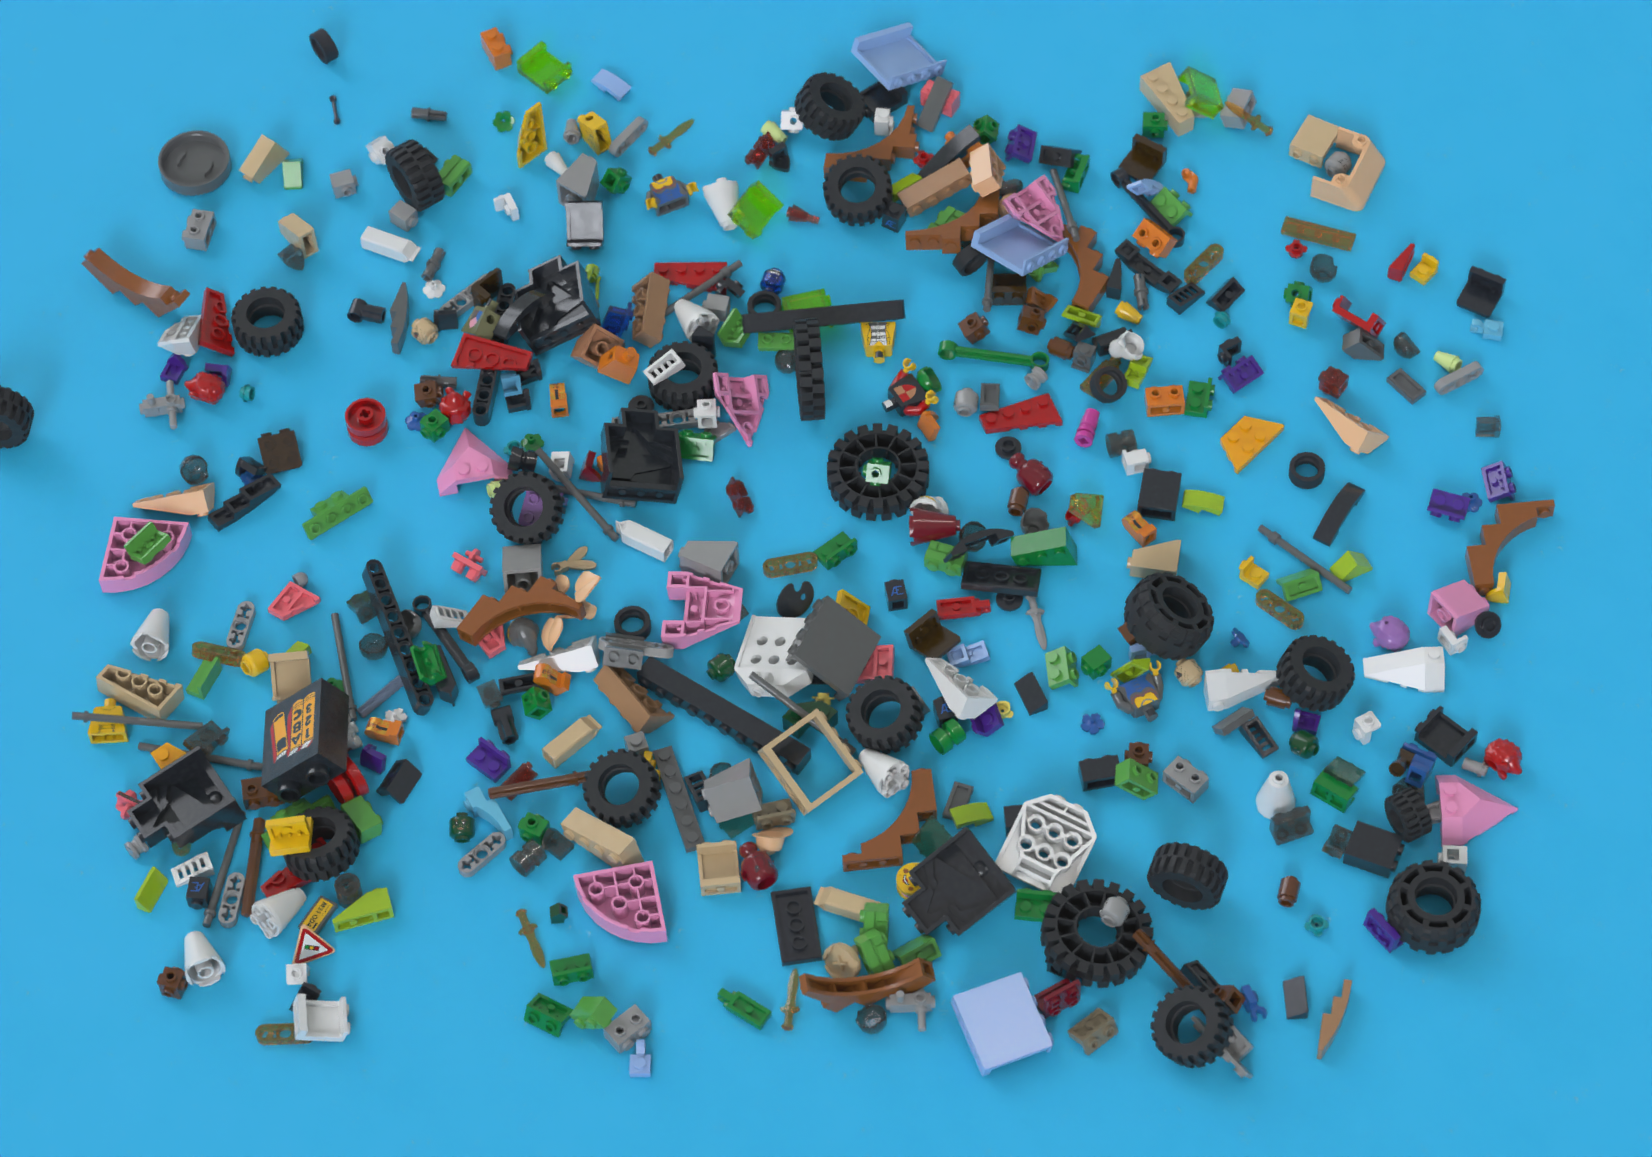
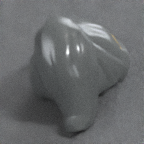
M516 618L507 629V638L513 646L524 647L529 655L535 656L538 651L537 637L539 627L529 618Z

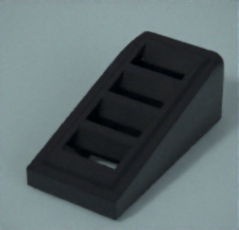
M1119 258L1115 260L1106 287V297L1120 300L1121 260Z
M1190 282L1167 297L1166 305L1180 315L1205 294V291L1193 282Z
M1258 716L1244 723L1238 729L1262 759L1279 749ZM1254 727L1256 730L1251 732L1249 729ZM1260 733L1261 736L1257 738L1254 737V735ZM1265 739V742L1259 745L1258 741ZM1269 744L1271 747L1264 751L1262 748Z
M701 770L684 777L699 811L704 812L708 810L709 802L704 800L702 795L704 780H706L703 771Z

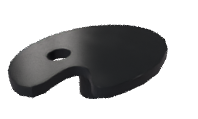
M804 581L798 592L795 591L792 583L782 589L776 603L777 612L781 617L796 618L810 607L814 597V589L811 583ZM802 594H805L804 600L801 599Z

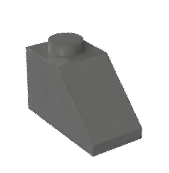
M1361 327L1343 335L1342 351L1352 358L1376 361L1384 359V344Z

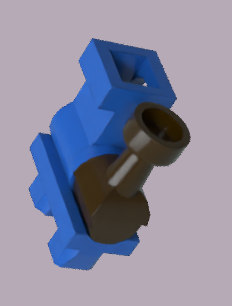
M1404 742L1402 748H1400L1397 760L1390 764L1389 771L1393 776L1400 777L1405 773L1406 768L1409 769L1405 782L1421 789L1432 773L1437 759L1436 753L1426 752L1419 749L1413 743L1408 744ZM1412 777L1418 778L1420 781H1416Z

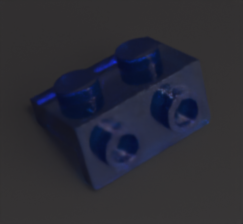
M628 302L625 309L609 306L600 327L621 337L623 332L628 330L629 320L632 321L634 310L631 309L632 303Z

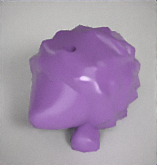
M1392 615L1384 616L1380 621L1370 623L1369 627L1376 637L1373 639L1374 647L1381 646L1382 648L1397 652L1408 644L1410 630L1399 618Z

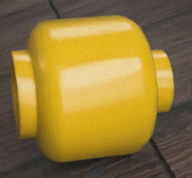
M257 648L243 655L242 662L240 663L242 671L252 677L264 673L270 666L268 653Z

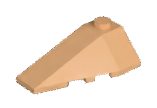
M1315 397V402L1344 443L1350 446L1352 452L1356 454H1369L1388 440L1389 436L1375 426L1360 422L1361 418L1345 413L1346 410L1326 398Z
M212 482L193 486L190 489L184 490V493L176 490L166 494V497L160 494L139 499L132 503L134 508L184 515L197 514L198 517L206 516L214 508L215 484Z

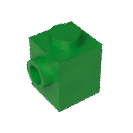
M1100 645L1081 657V670L1093 680L1105 675L1112 665V657Z

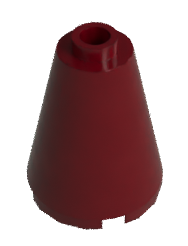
M914 507L909 510L913 511V516H909L910 537L914 538V542H910L911 546L955 536L957 531H960V520H957L954 515Z

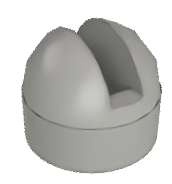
M299 572L292 575L295 584L300 587L307 585L308 576L305 573Z

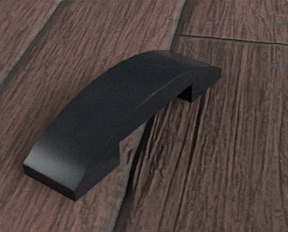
M1125 239L1115 249L1114 252L1134 274H1139L1140 278L1141 274H1144L1145 282L1152 287L1171 294L1182 284V280L1170 271L1165 273L1141 255L1140 249L1128 239Z
M539 288L519 297L501 316L494 328L493 335L508 340L518 331L517 323L537 305L544 307L555 297V293Z
M1348 482L1329 506L1313 539L1330 547L1338 535L1341 525L1354 505L1358 504L1365 490Z
M986 529L975 532L961 540L948 552L943 560L947 563L961 558L968 551L967 547L987 540L991 547L1002 544L1015 534L1013 531L1006 529Z

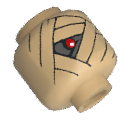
M418 318L412 323L411 334L421 344H432L438 338V327L429 318Z
M1184 658L1176 663L1177 667L1174 670V675L1182 686L1192 688L1202 681L1203 671L1196 660H1186Z

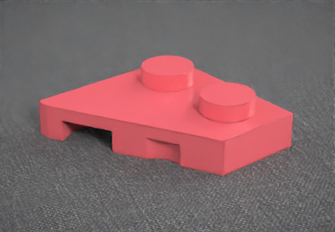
M290 581L267 609L268 613L285 621L319 604L321 600L317 595Z
M503 625L486 635L478 644L489 659L506 649Z
M893 644L876 646L856 684H864V681L868 679L871 681L875 680L874 677L876 676L885 678L886 675L893 677L895 653Z

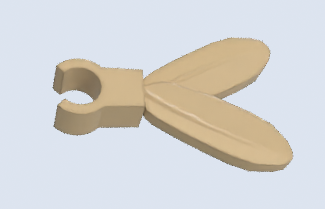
M583 546L578 548L567 561L554 562L551 565V569L559 568V570L554 571L555 576H558L568 571L569 568L592 570L597 565L593 561L582 560L588 551L587 547Z

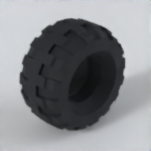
M1157 572L1148 575L1134 587L1126 598L1124 620L1128 624L1127 628L1130 634H1133L1135 640L1151 654H1156L1163 659L1170 658L1173 661L1184 659L1188 656L1191 657L1199 651L1211 636L1210 633L1213 630L1214 624L1211 605L1208 604L1205 595L1193 583H1189L1179 575L1175 576L1173 573L1167 572L1163 574Z
M1425 860L1419 865L1415 863L1406 867L1405 871L1399 872L1394 878L1386 900L1387 922L1401 936L1400 941L1409 944L1410 949L1417 952L1420 949L1426 951V954L1432 955L1440 951L1444 954L1453 951L1454 948L1462 947L1473 936L1481 914L1480 893L1476 890V884L1469 876L1466 877L1464 875L1465 872L1457 866L1453 868L1449 866L1448 862L1444 861L1433 863V860ZM1426 894L1438 895L1449 902L1452 910L1442 915L1429 914L1418 906L1416 899Z

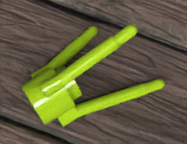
M588 264L585 271L587 272L589 282H596L595 297L599 300L600 268L595 264Z

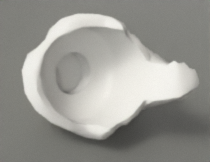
M1126 330L1118 339L1110 342L1109 353L1114 359L1122 357L1127 360H1139L1143 356L1144 341L1134 332Z
M921 496L915 499L910 508L914 507L949 514L947 503L939 496Z

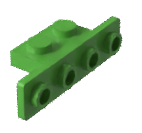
M364 486L350 495L342 490L334 492L328 499L316 503L310 509L314 517L302 524L308 539L313 540L373 503V499L368 489Z
M328 794L312 804L303 797L293 802L287 808L277 811L270 819L294 817L298 813H304L306 809L310 808L312 810L318 806L322 808L329 806L333 807V809L336 807ZM266 831L261 837L269 850L270 837Z

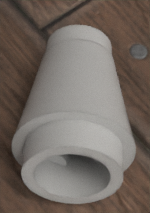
M575 119L567 120L563 134L566 143L571 145L578 143L581 138Z

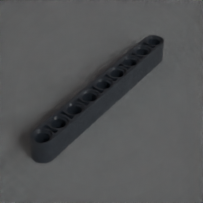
M505 283L499 289L496 301L499 304L494 313L500 315V318L509 306L515 302L514 290L516 288L511 283ZM492 336V341L508 345V340ZM481 369L472 407L474 422L478 426H486L490 423L502 370Z
M904 300L741 315L743 334L793 329L794 319L818 318L819 327L906 318Z
M371 559L366 563L362 573L364 584L412 709L417 715H426L434 701L429 684L419 679L410 651L413 643L384 567L380 561Z

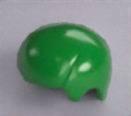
M926 366L917 372L916 380L925 393L929 390L934 392L942 390L939 379L931 367Z

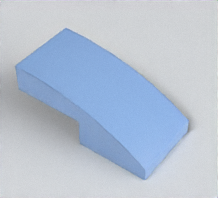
M602 69L591 80L601 91L605 92L607 90L618 101L631 89V86L605 69Z
M1142 179L1127 185V189L1137 196L1145 194L1149 197L1159 193L1163 189V185L1155 180Z
M984 640L966 647L963 643L947 652L950 664L956 668L991 660Z

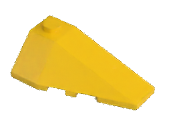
M540 102L529 108L524 114L517 145V162L520 169L547 150L542 105Z

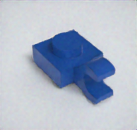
M1249 984L1242 986L1240 992L1246 998L1243 1006L1246 1012L1250 1013L1251 1020L1257 1022V1013L1261 1014L1263 1019H1266V1009L1257 1005V993L1254 990L1252 991Z

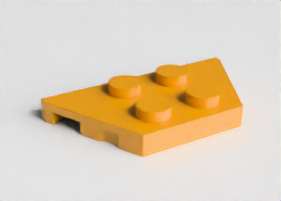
M1244 416L1220 438V444L1223 450L1226 451L1228 460L1232 462L1235 473L1241 472L1284 431V425Z

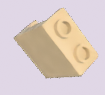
M1308 115L1290 143L1289 156L1304 161L1311 166L1321 168L1325 156L1333 143H1336L1339 126Z
M309 651L268 654L272 679V701H277L278 704L312 684Z
M723 840L716 843L704 842L697 844L701 896L741 892L736 841Z

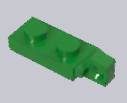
M721 988L717 994L718 1000L724 1003L723 1007L759 1030L763 1028L772 1016L771 1010L739 991L730 993Z

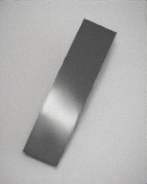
M402 282L390 309L392 319L390 327L393 337L391 346L393 353L399 355L406 339L409 324V299L405 282Z

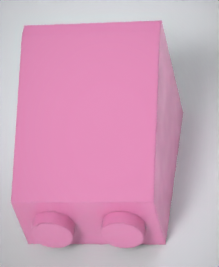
M1464 579L1432 591L1427 614L1440 627L1446 625L1457 637L1475 624V620L1480 613L1489 611L1490 605L1487 599L1481 597L1476 592L1475 587L1468 584Z

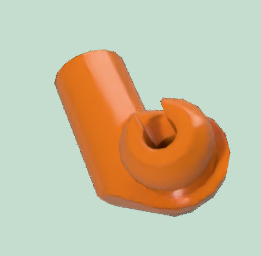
M1185 168L1182 170L1181 175L1188 183L1187 192L1194 194L1197 189L1198 177L1189 168Z

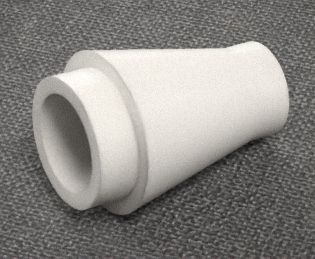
M555 151L550 152L544 159L546 166L560 176L568 169L561 155Z

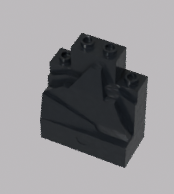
M558 255L529 269L530 283L514 290L515 301L527 292L539 288L555 293V297L544 307L537 305L517 323L518 332L536 356L584 334L593 324L601 326L596 297L590 289L587 272L579 260L567 265L562 256Z
M621 408L617 423L604 422L601 432L603 473L600 484L602 498L676 504L684 479L678 429L659 427L658 411Z
M200 746L192 749L139 783L138 785L142 790L139 794L143 801L127 810L131 817L128 819L133 829H139L138 837L142 843L147 842L150 848L167 837L172 844L176 842L179 848H182L188 843H194L215 829L224 828L227 832L247 819L236 799L222 782Z
M965 827L909 871L911 875L909 880L915 887L919 885L920 889L902 902L904 905L902 910L908 918L911 916L917 922L914 926L921 934L929 935L947 921L946 927L950 933L960 936L1017 893V889L971 830Z

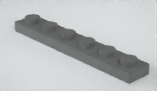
M672 746L652 751L653 757L656 760L658 770H660L661 780L686 853L696 851V845L704 843V839Z

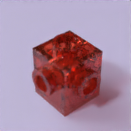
M1329 366L1326 371L1323 370L1319 375V389L1323 393L1338 399L1348 387L1349 375L1343 373L1340 369Z

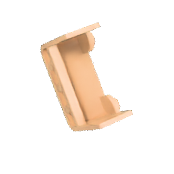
M1339 127L1336 147L1360 155L1350 176L1339 173L1334 175L1331 181L1313 176L1310 196L1357 212L1364 209L1385 167V158L1366 135Z

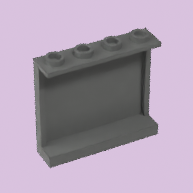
M827 595L822 599H817L813 604L812 608L814 610L805 618V626L796 634L797 640L789 647L786 661L788 662L794 658L836 691L834 697L841 701L852 692L881 636Z

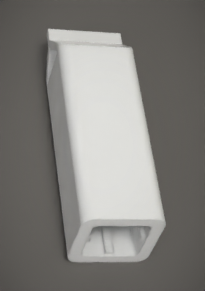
M367 226L360 238L363 249L404 263L408 261L413 262L421 250L411 240Z
M631 520L615 522L616 533L620 534L622 543L662 562H666L674 550L673 540Z

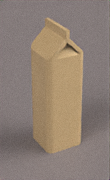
M590 714L579 718L542 748L543 758L556 769L591 741L602 726Z
M820 887L814 905L819 906L824 911L860 922V910H864L866 902L876 904L881 902L834 887Z

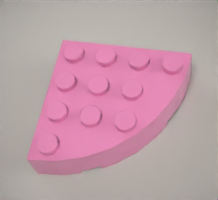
M114 517L99 577L102 592L118 593L134 590L156 581L169 572L179 562L189 546L192 537L189 522ZM148 522H152L157 530L169 534L172 540L150 562L144 565L132 560L124 545Z
M653 861L573 875L580 903L592 920L604 930L622 939L634 942H668Z

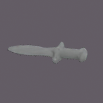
M1026 596L1025 598L1030 606V610L1026 612V615H1031L1037 640L1041 648L1046 650V634L1041 622V614L1043 615L1045 611L1038 608L1036 597Z

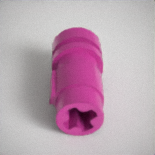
M1086 409L1077 429L1074 441L1081 447H1090L1093 443L1100 416L1096 409Z

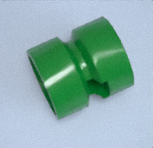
M950 719L942 725V729L937 728L931 732L929 739L934 748L944 755L953 749L954 744L959 745L966 740V734L955 719Z

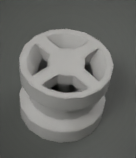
M1036 366L1031 370V373L1024 377V380L1031 389L1038 390L1041 387V383H1045L1048 377L1043 369Z
M137 834L131 842L124 844L128 853L136 860L142 852L149 850L147 844L142 843Z

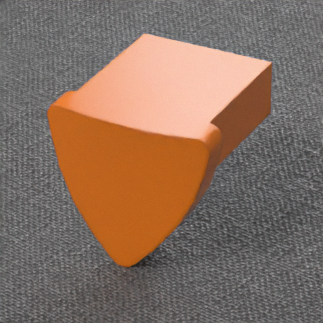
M924 411L917 424L928 441L935 440L940 430V426L936 422L939 417L934 411Z

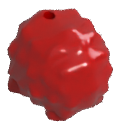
M201 371L193 379L184 383V386L190 391L188 394L190 398L212 405L218 403L225 393V383L216 374Z
M447 387L445 389L447 395L441 398L439 409L449 419L450 424H463L469 417V414H471V401L469 397L472 394L465 390L461 395L455 392L453 388Z
M1500 738L1488 744L1485 749L1484 762L1494 771H1497L1501 779L1505 780L1507 773L1516 775L1522 773L1520 766L1522 753L1518 746L1513 742H1509L1508 739L1502 740Z

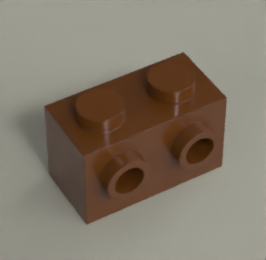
M262 777L241 780L242 796L246 810H257L261 807H276L280 804H285L275 794L261 786Z

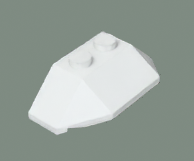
M201 315L185 316L181 319V322L169 327L159 339L158 347L177 355H195L200 348L198 339Z

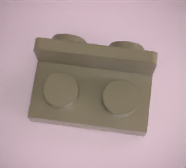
M790 798L763 803L762 810L752 813L757 830H767L774 826H787L795 822L796 812L792 808Z
M1097 1008L1069 1029L1068 1034L1073 1040L1082 1045L1086 1055H1090L1118 1034V1029L1114 1018L1102 1009Z

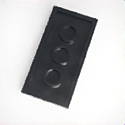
M965 561L961 589L1038 597L1042 569Z
M811 886L771 892L782 966L822 961Z

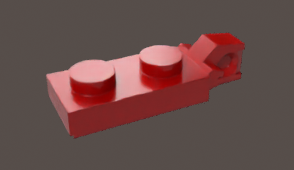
M975 596L936 600L939 620L980 616L982 613L991 612L990 600H980L975 598Z

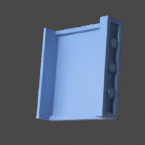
M909 22L856 37L851 52L888 91L943 74L947 63L946 59L936 62L911 36L913 26Z
M1007 214L975 230L971 247L1017 274L1024 276L1065 255L1068 250L1069 238L1056 243L1021 223V221L1012 218L1010 214Z
M1021 972L952 997L951 1005L982 1076L990 1074L992 1069L1045 1050L1049 1053L1053 1047V1037L1050 1032L1047 1033L1045 1019L1042 1014H1039L1036 1008L1038 1007L1036 998L1031 996L1029 982L1026 977L1023 978Z

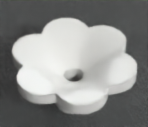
M440 280L426 282V286L422 291L429 299L441 298L446 287Z

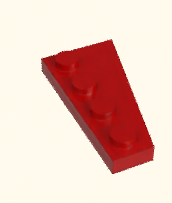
M727 262L654 263V273L670 280L669 285L677 286L681 284L687 288L694 289V287L697 288L718 274L722 268L727 266ZM716 284L705 291L711 293L712 291H716ZM724 288L720 294L727 296V289Z
M206 288L203 294L198 345L232 357L235 351L231 345L232 335L229 334V320L226 319L227 309L224 293Z
M463 333L451 367L459 369L528 371L534 354L528 350Z
M1049 393L1000 408L999 411H990L979 415V421L986 434L1007 432L1015 428L1026 430L1028 427L1034 426L1044 428L1052 424L1062 426V419Z
M318 838L316 843L311 845V849L321 847L327 843L323 838ZM286 867L282 871L276 872L260 886V889L267 898L290 889L301 888L311 882V880L305 881L294 876Z

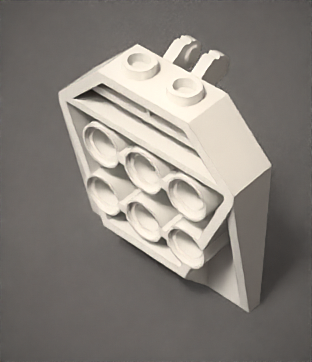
M751 616L734 669L739 680L752 696L774 697L748 678L753 671L787 697L792 696L812 683L814 674L794 658L788 662L786 661L789 647L797 640L796 634L805 626V618Z
M1049 794L1024 802L995 863L1002 872L1041 891L1051 890L1052 892L1062 893L1063 887L1071 883L1074 886L1097 838L1088 812L1081 805L1071 804L1060 795ZM1031 823H1038L1040 828H1033ZM1049 832H1056L1058 837H1051ZM1073 840L1077 845L1070 846L1067 841ZM1027 843L1030 848L1024 849L1021 847V844ZM1039 852L1047 853L1048 857L1042 858ZM1057 861H1064L1067 866L1061 867L1057 864Z

